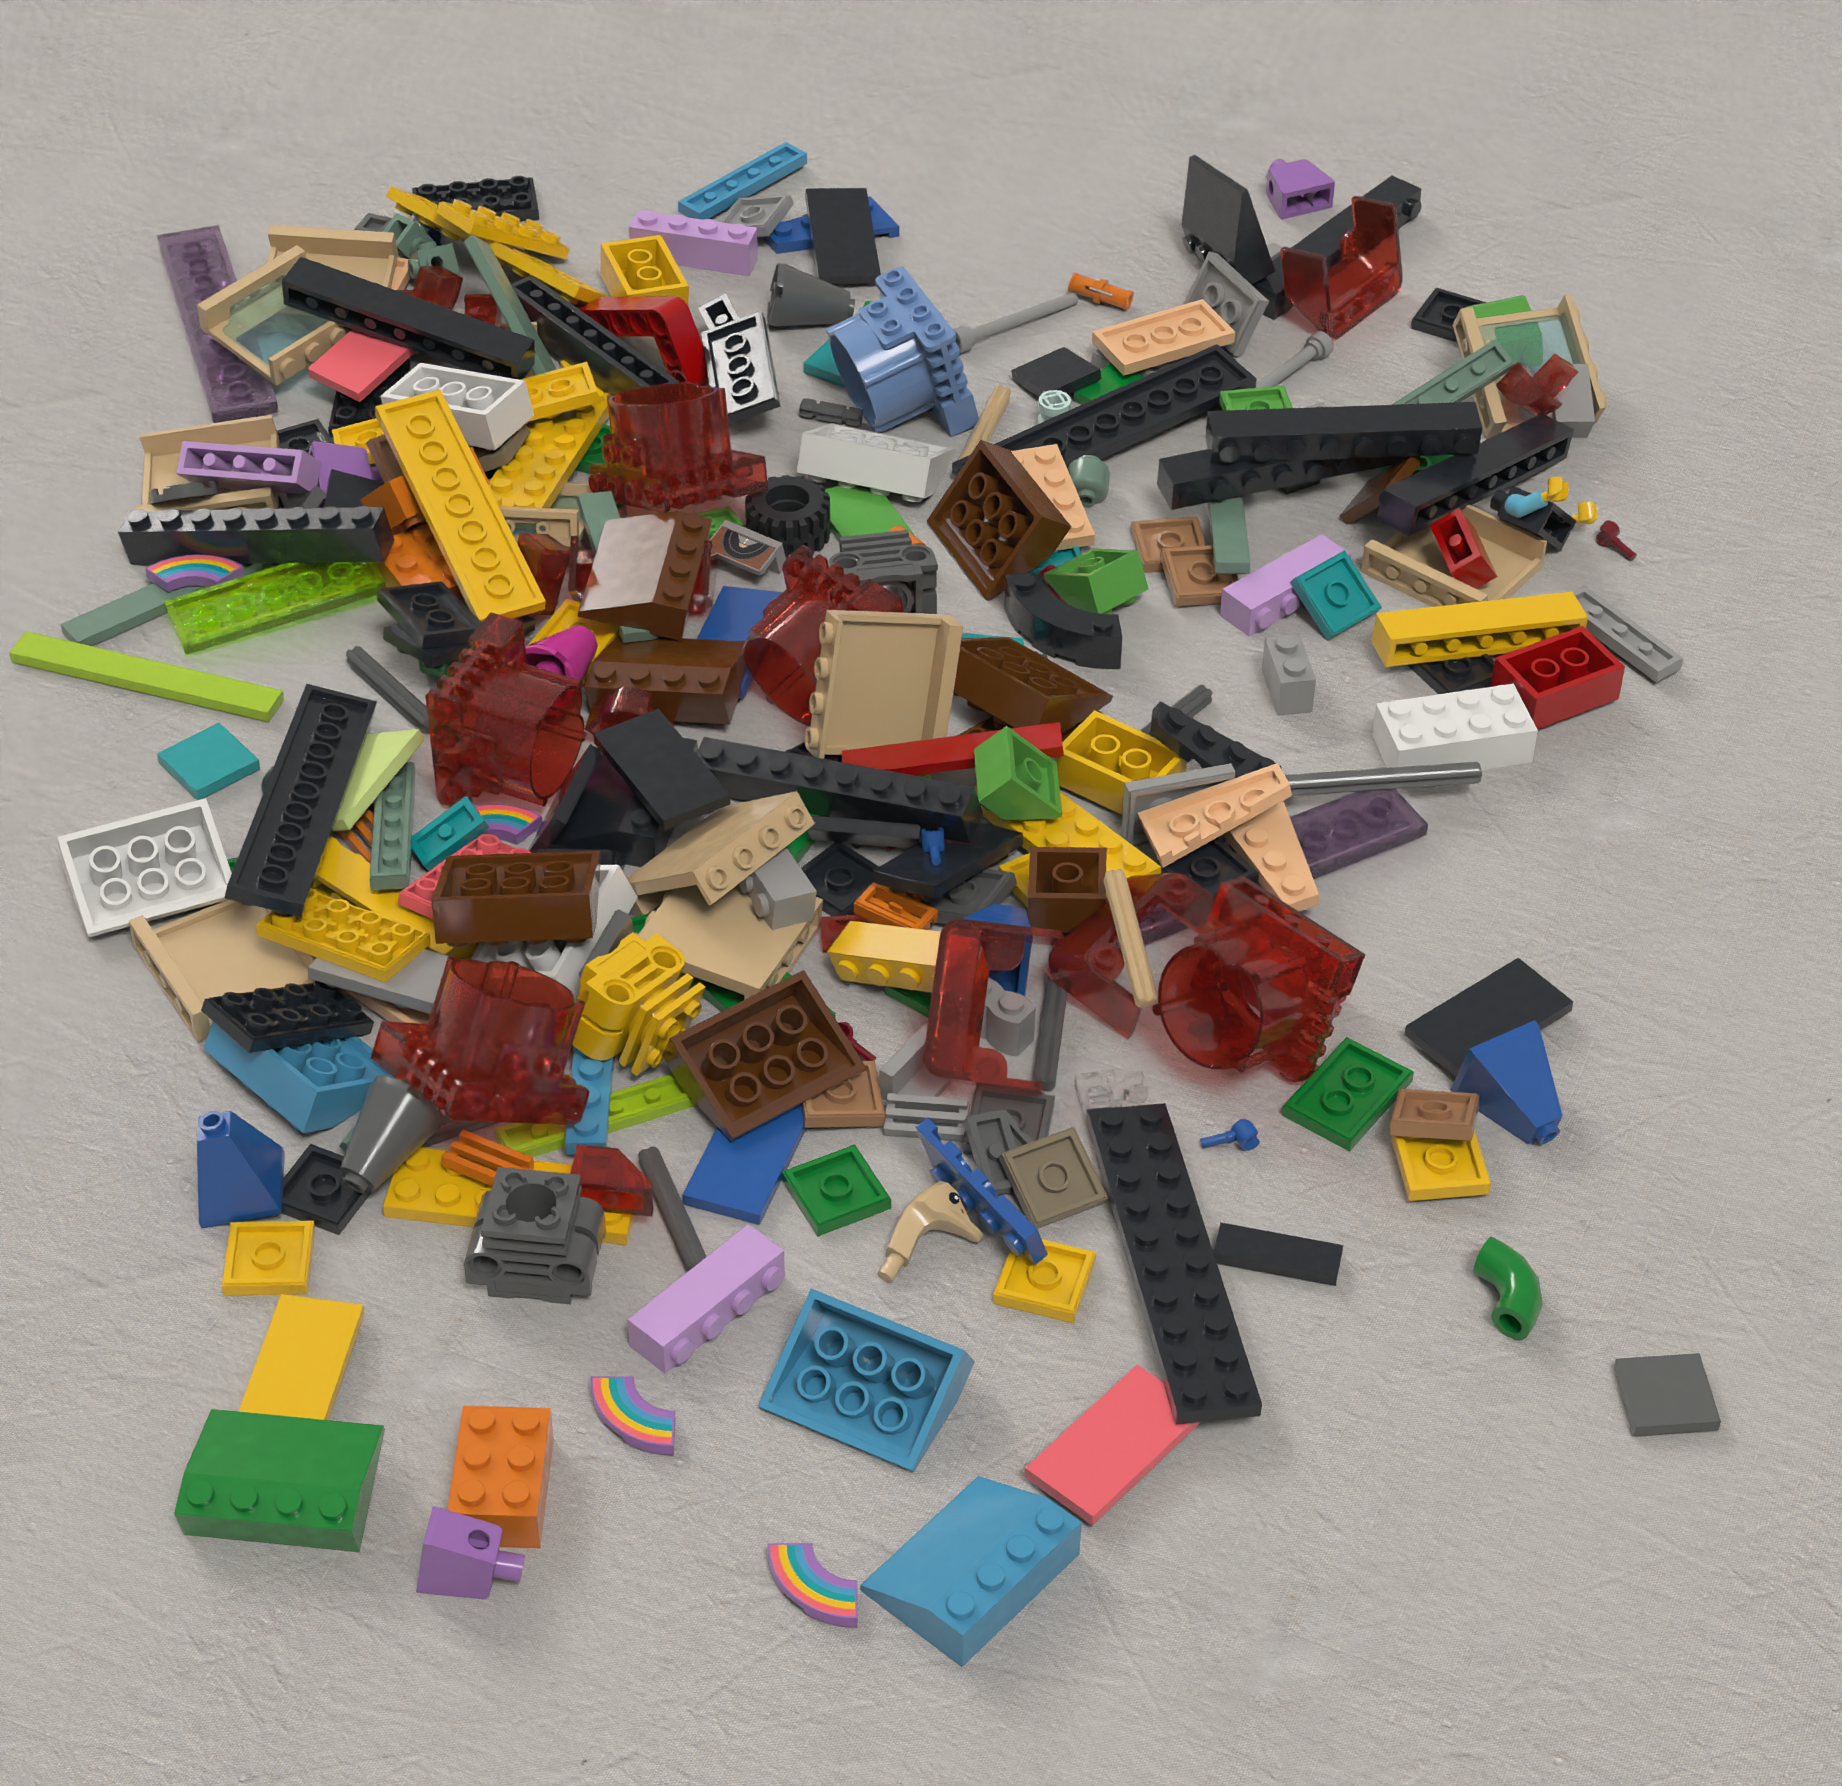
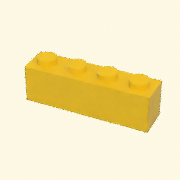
M856 921L848 923L827 951L840 980L963 997L968 994L988 966L975 936Z

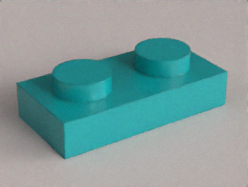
M465 796L412 836V850L423 866L430 871L446 860L447 856L453 855L490 827L471 800Z

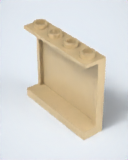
M270 224L268 238L271 248L267 263L298 245L305 251L306 259L391 288L398 257L394 233ZM290 308L254 330L253 333L301 338L329 320Z
M272 415L139 434L145 455L142 505L135 506V511L141 509L146 511H166L169 509L198 510L203 508L209 510H229L232 508L262 509L267 507L278 509L279 492H272L271 486L250 490L218 487L219 494L151 504L149 495L152 489H158L160 495L163 494V489L167 488L166 486L191 483L176 474L183 441L279 448V436Z
M1468 505L1462 512L1476 528L1498 576L1497 578L1478 589L1455 579L1450 573L1430 526L1409 537L1398 531L1384 544L1371 539L1364 545L1361 572L1432 607L1508 599L1543 567L1547 540Z
M826 610L825 622L821 623L819 629V639L822 644L820 657L816 658L814 665L817 683L816 690L811 694L809 702L812 719L811 727H808L805 732V746L814 757L824 759L825 754L842 755L844 750L947 737L963 625L950 614Z
M795 791L737 803L717 809L634 872L627 880L638 897L631 908L635 917L648 914L661 904L667 890L692 885L698 886L708 905L714 904L815 824L798 792Z
M697 885L670 889L666 891L657 911L649 913L641 932L635 934L644 941L656 933L683 954L685 965L682 973H688L696 978L743 994L745 1000L779 983L785 973L790 972L820 929L823 899L816 897L814 919L812 921L771 930L764 918L756 914L752 900L747 893H743L740 890L739 885L735 886L712 905H708Z
M225 900L155 929L151 928L143 915L129 920L134 949L197 1043L207 1039L212 1020L201 1011L204 999L223 996L226 992L245 993L252 992L256 988L273 989L285 987L289 983L301 985L315 982L308 979V967L317 957L257 936L256 924L271 913L272 910L253 905H243L233 900Z

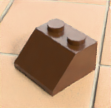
M1030 847L1028 920L1032 932L1067 933L1106 905V889L1103 879L1106 873L1107 848Z

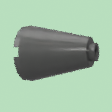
M778 263L776 265L770 291H772L770 302L768 301L767 325L776 327L838 324L846 320L847 317L853 316L855 299H850L849 291L785 263Z
M379 1075L369 1086L340 1167V1172L344 1176L343 1183L355 1192L375 1191L440 1128V1124L444 1120L441 1110L424 1094H421L419 1099H416L407 1093L410 1085L403 1081Z

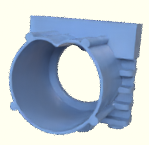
M904 267L888 270L886 273L878 276L875 282L881 291L880 299L858 310L859 314L826 329L833 359L850 400L853 401L857 408L863 410L865 419L873 428V431L878 433L886 431L927 410L933 412L951 437L975 426L979 417L973 394L967 388V377L963 373L964 365L959 358V347L955 343V331Z

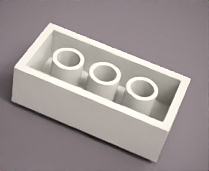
M419 363L380 396L382 404L441 389L467 444L486 450H496L501 447L516 431H519L534 416L524 380Z
M1508 684L1376 703L1372 737L1387 768L1478 762L1482 770L1532 763L1538 730L1515 685Z

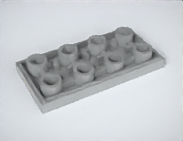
M426 949L386 983L320 958H316L308 967V979L324 983L330 988H342L359 993L365 998H377L394 1003L395 1006L400 1008H411L428 1013L434 1018L446 1019L456 1011L483 978H485V966Z

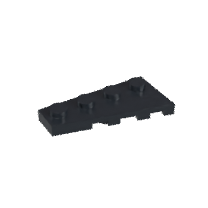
M1161 701L1152 710L1150 735L1186 762L1194 759L1200 764L1201 769L1231 763L1235 770V778L1276 764L1272 759L1259 755L1246 748L1242 743L1233 741L1215 731L1211 726L1204 725L1185 715L1181 710L1172 708Z

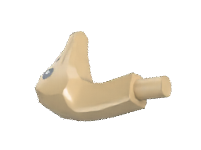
M939 1181L925 1188L905 1206L895 1225L886 1250L887 1259L878 1272V1276L886 1282L893 1281L901 1267H906L909 1264L919 1238L929 1230L947 1231L972 1242H980L983 1233L970 1220L958 1192L949 1183Z

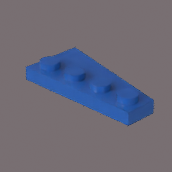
M869 196L868 200L874 235L887 233L889 238L899 237L900 226ZM808 214L780 222L769 236H764L762 239L776 254L813 249Z
M926 1118L916 1126V1130L933 1167L929 1171L930 1175L936 1183L939 1181L949 1183L958 1192L965 1210L970 1212L973 1209L978 1213L981 1223L990 1233L994 1234L998 1231L1003 1236V1240L1008 1248L1016 1256L1023 1254L1036 1265L1048 1255L1037 1228L1003 1194L998 1197L988 1178L978 1168L972 1172L970 1166L962 1157V1151L951 1140L945 1145L941 1142L937 1132L938 1127L929 1118Z

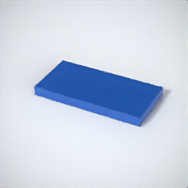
M723 586L697 639L754 642L755 647L740 689L739 698L745 697L790 603L789 595L786 592Z
M801 1105L733 1141H730L717 1127L682 1195L683 1204L760 1225L781 1183L782 1171L787 1170L807 1129L804 1128Z

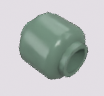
M1092 455L1081 456L1069 464L1068 472L1083 507H1090L1102 502L1107 497L1109 491L1110 471L1108 466L1098 457Z

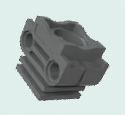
M908 530L839 537L840 553L833 555L829 559L831 610L937 614V593L935 588H937L938 564L931 548L921 544H912Z
M498 1167L492 1190L486 1191L482 1195L464 1261L466 1284L486 1285L489 1297H532L550 1303L570 1305L573 1294L591 1296L597 1255L600 1252L602 1239L605 1238L606 1225L603 1207L592 1199L581 1197V1175Z

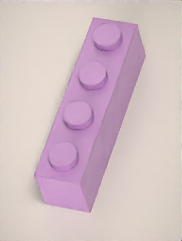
M638 210L629 226V239L661 235L678 266L750 276L758 260L757 228L716 222L712 219L701 220L688 218L683 215L661 214L651 210Z
M183 441L176 474L191 483H204V486H209V481H216L218 487L250 490L271 486L272 492L307 494L318 483L322 462L303 450Z
M1319 535L1223 588L1220 616L1248 637L1261 629L1267 628L1275 621L1292 614L1295 610L1304 606L1290 581L1345 549L1325 535Z
M749 1224L627 1319L629 1346L665 1374L677 1364L684 1363L700 1345L708 1339L718 1336L724 1326L738 1315L745 1314L756 1300L767 1291H772L781 1284L785 1278L784 1250Z

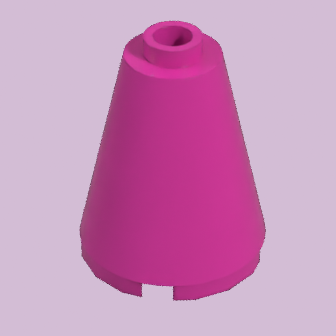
M572 626L523 647L510 664V678L514 689L520 696L524 694L532 702L529 705L535 709L546 712L560 711L574 699L597 651L596 637L586 627Z

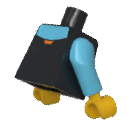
M1559 476L1548 479V491L1538 490L1534 493H1529L1513 486L1508 494L1501 490L1496 491L1490 501V508L1498 512V518L1547 540V545L1559 551L1562 550L1572 529L1575 528V524H1592L1597 519V506L1591 501L1578 503L1577 515H1571L1570 512L1566 513L1553 503L1563 502L1568 497L1569 482H1563V478Z

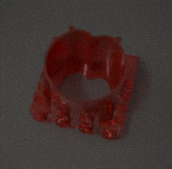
M691 382L640 387L607 395L611 434L603 435L604 446L602 454L606 465L594 464L590 466L588 483L592 493L611 491L615 503L664 513L669 512L671 508L683 509L687 508L689 504L700 505L709 500H721L723 495L736 498L769 490L765 456L731 449L725 388L699 386V384Z
M802 545L784 561L782 571L787 589L767 605L763 610L764 617L749 630L751 635L744 641L743 655L751 675L766 694V700L770 704L774 703L794 720L811 727L812 714L809 702L811 694L816 690L817 679L814 673L816 658L820 657L822 644L819 639V629L821 623L825 622L826 610L904 613L900 596L870 579L861 585L859 576L852 572L847 575L844 574L843 567L836 563L829 567L826 557L818 554L813 558L812 550Z
M490 612L469 637L470 649H463L459 654V663L453 662L448 667V676H441L437 681V689H430L425 696L437 799L441 804L452 807L465 796L473 803L472 797L477 798L485 791L494 795L502 793L544 807L547 804L548 798L558 792L572 771L581 744L587 736V733L584 732V719L580 715L583 681L527 664L523 622Z
M1244 876L1220 883L1206 922L1207 925L1212 927V930L1195 936L1193 945L1181 949L1168 961L1159 981L1158 1004L1153 1006L1152 1011L1156 1016L1160 1015L1165 1031L1176 1048L1197 1065L1214 1070L1235 1068L1239 1072H1244L1268 1063L1277 1069L1280 1075L1287 1080L1294 1082L1307 1080L1319 1067L1316 1064L1317 1060L1324 1056L1327 1049L1326 1045H1324L1325 1039L1332 1036L1334 1026L1332 1025L1333 1018L1338 1017L1342 1010L1341 1005H1339L1340 1000L1351 994L1366 954ZM1240 970L1253 983L1258 998L1260 1017L1251 1009L1245 999L1241 987Z
M448 956L428 1023L381 1021L370 1059L395 1079H406V1083L411 1088L419 1089V1094L422 1097L432 1100V1104L437 1109L445 1110V1115L454 1121L575 1125L582 1119L589 1097V1090L583 1085H577L574 1078L563 1073L585 1002L577 999L575 994L560 982L542 973L520 966L517 962L490 961L485 963L473 959H458Z

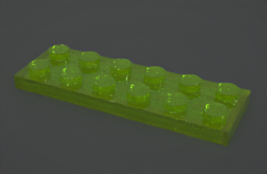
M375 562L285 563L165 600L164 604L185 655L352 602L377 595L378 589L386 588V584Z

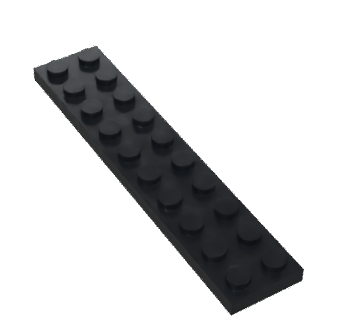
M1216 344L997 442L995 445L1015 451L1057 444L1068 469L1069 464L1081 456L1092 455L1101 460L1218 406L1221 391L1239 390L1249 387L1256 388L1257 378ZM969 456L952 463V473L957 476Z
M306 683L227 884L225 899L237 901L243 905H253L273 910L283 915L302 917L374 717L377 701Z
M1166 1103L1088 1109L1086 1116L1087 1127L1175 1424L1260 1416L1262 1402Z

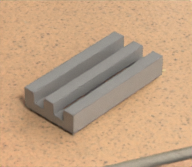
M888 1093L884 1135L920 1138L916 1130V1126L919 1124L894 1123V1119L922 1122L929 1118L933 1123L958 1124L957 1127L937 1126V1132L941 1140L964 1141L965 1126L963 1122L967 1116L968 1099Z

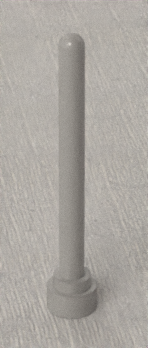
M1069 293L973 329L959 326L953 329L956 334L955 343L958 345L960 353L969 351L977 340L1077 304L1078 296L1075 293Z
M1317 331L1307 338L1303 350L1258 381L1256 388L1275 386L1309 360L1325 358L1334 348L1330 336L1323 331Z

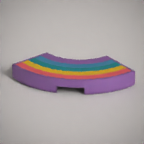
M212 555L178 556L162 560L145 568L147 578L169 593L188 586H204L220 591L245 576L244 566L227 558Z
M505 804L475 806L490 827L482 834H492L499 839L513 842L516 845L540 828L542 824V816L526 808Z
M591 1376L593 1405L605 1426H609L614 1432L623 1437V1442L632 1447L655 1454L674 1455L675 1411L663 1410L647 1403L636 1390L634 1376Z
M768 1543L770 1571L774 1582L784 1596H788L793 1602L804 1609L805 1614L814 1619L836 1626L858 1628L857 1580L840 1578L823 1568L814 1554L813 1543Z

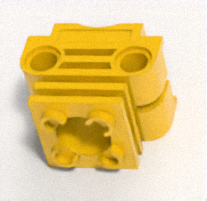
M632 932L620 941L619 946L613 952L598 956L585 965L580 978L579 996L574 1004L569 1007L564 1020L573 1029L566 1033L564 1039L586 1056L595 1060L611 1059L623 1050L619 1063L625 1067L635 1060L631 1072L638 1076L650 1066L652 1068L657 1067L664 1059L662 1054L669 1039L689 1028L691 1021L697 1017L702 1009V1004L699 1002L705 986L699 982L689 990L693 977L688 973L679 979L685 965V958L676 947L656 933L644 941Z

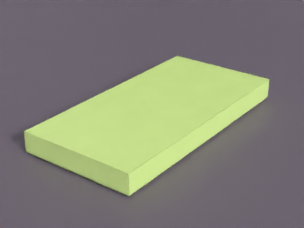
M419 729L367 734L333 831L350 830L423 743L425 738Z

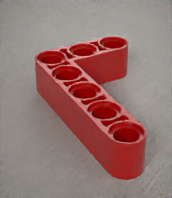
M677 296L599 297L579 308V310L617 337H654L666 372L679 381L681 396H687L709 383L703 344L691 311L682 298Z

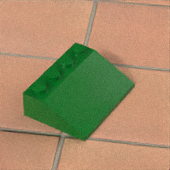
M211 1409L184 1471L174 1515L183 1534L360 1552L385 1432L384 1425Z

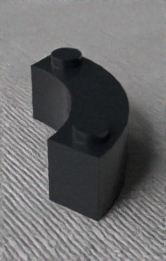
M1020 573L1005 576L1004 607L1006 615L1018 634L1023 633L1033 641L1032 647L1054 659L1058 655L1075 659L1077 666L1094 669H1121L1123 636L1118 614L1088 612L1064 603L1048 590L1040 573Z

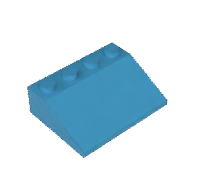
M212 1021L204 1046V1050L215 1058L220 1066L228 1069L242 1081L246 1088L253 1090L267 1102L271 1109L279 1112L292 1123L296 1130L302 1133H313L314 1131L337 1126L361 1110L369 1086L377 1076H389L396 1079L401 1074L397 1068L357 1036L249 1053Z
M811 1288L758 1407L914 1472L956 1405L975 1361L961 1348Z
M978 1476L860 1585V1591L959 1666L963 1667L1080 1554L1082 1522L1047 1497Z

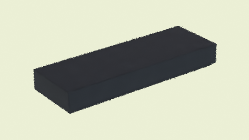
M811 816L815 824L807 830L809 839L817 841L909 849L922 842L921 828L915 824Z
M1221 1222L1213 1253L1217 1264L1336 1286L1344 1245Z

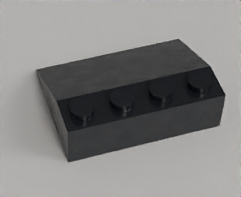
M1195 154L1189 157L1181 223L1185 234L1182 240L1186 250L1190 254L1193 253L1198 256L1202 263H1204L1208 252L1219 254L1251 285L1276 272L1248 189Z
M684 738L696 753L698 750L697 740ZM601 753L571 816L549 849L614 850L625 854V865L642 867L666 848L675 827L663 830Z

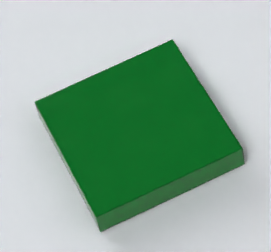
M855 1144L782 1171V1182L817 1237L891 1209L890 1196Z

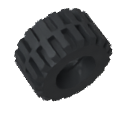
M782 475V477H770L767 481L756 483V487H751L748 491V495L745 498L746 528L781 542L786 560L787 558L795 560L801 559V556H811L814 554V551L823 549L824 544L828 543L830 539V496L825 492V488L822 485H816V481L812 479L806 480L803 476L792 477Z

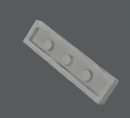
M1586 586L1573 591L1588 616L1586 629L1652 680L1658 682L1681 669L1683 657Z

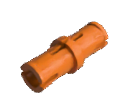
M1073 273L1068 286L1069 292L1092 298L1094 303L1102 304L1104 302L1123 308V310L1130 308L1134 296L1133 291L1110 285L1108 280L1100 279L1098 281L1078 273ZM1090 287L1110 293L1112 296L1092 290Z

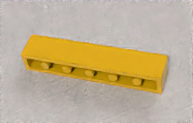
M1573 591L1376 613L1371 642L1385 667L1478 657L1482 654L1496 655L1515 651L1581 626L1586 628L1588 616Z
M330 837L312 887L313 889L326 896L346 900L351 905L362 909L377 911L382 916L398 922L410 923L415 928L430 933L431 945L426 950L469 962L478 947L477 942L469 943L463 947H450L447 943L436 944L433 919L398 904L399 892L404 889L371 890V864L362 855L353 853L342 846L335 838Z

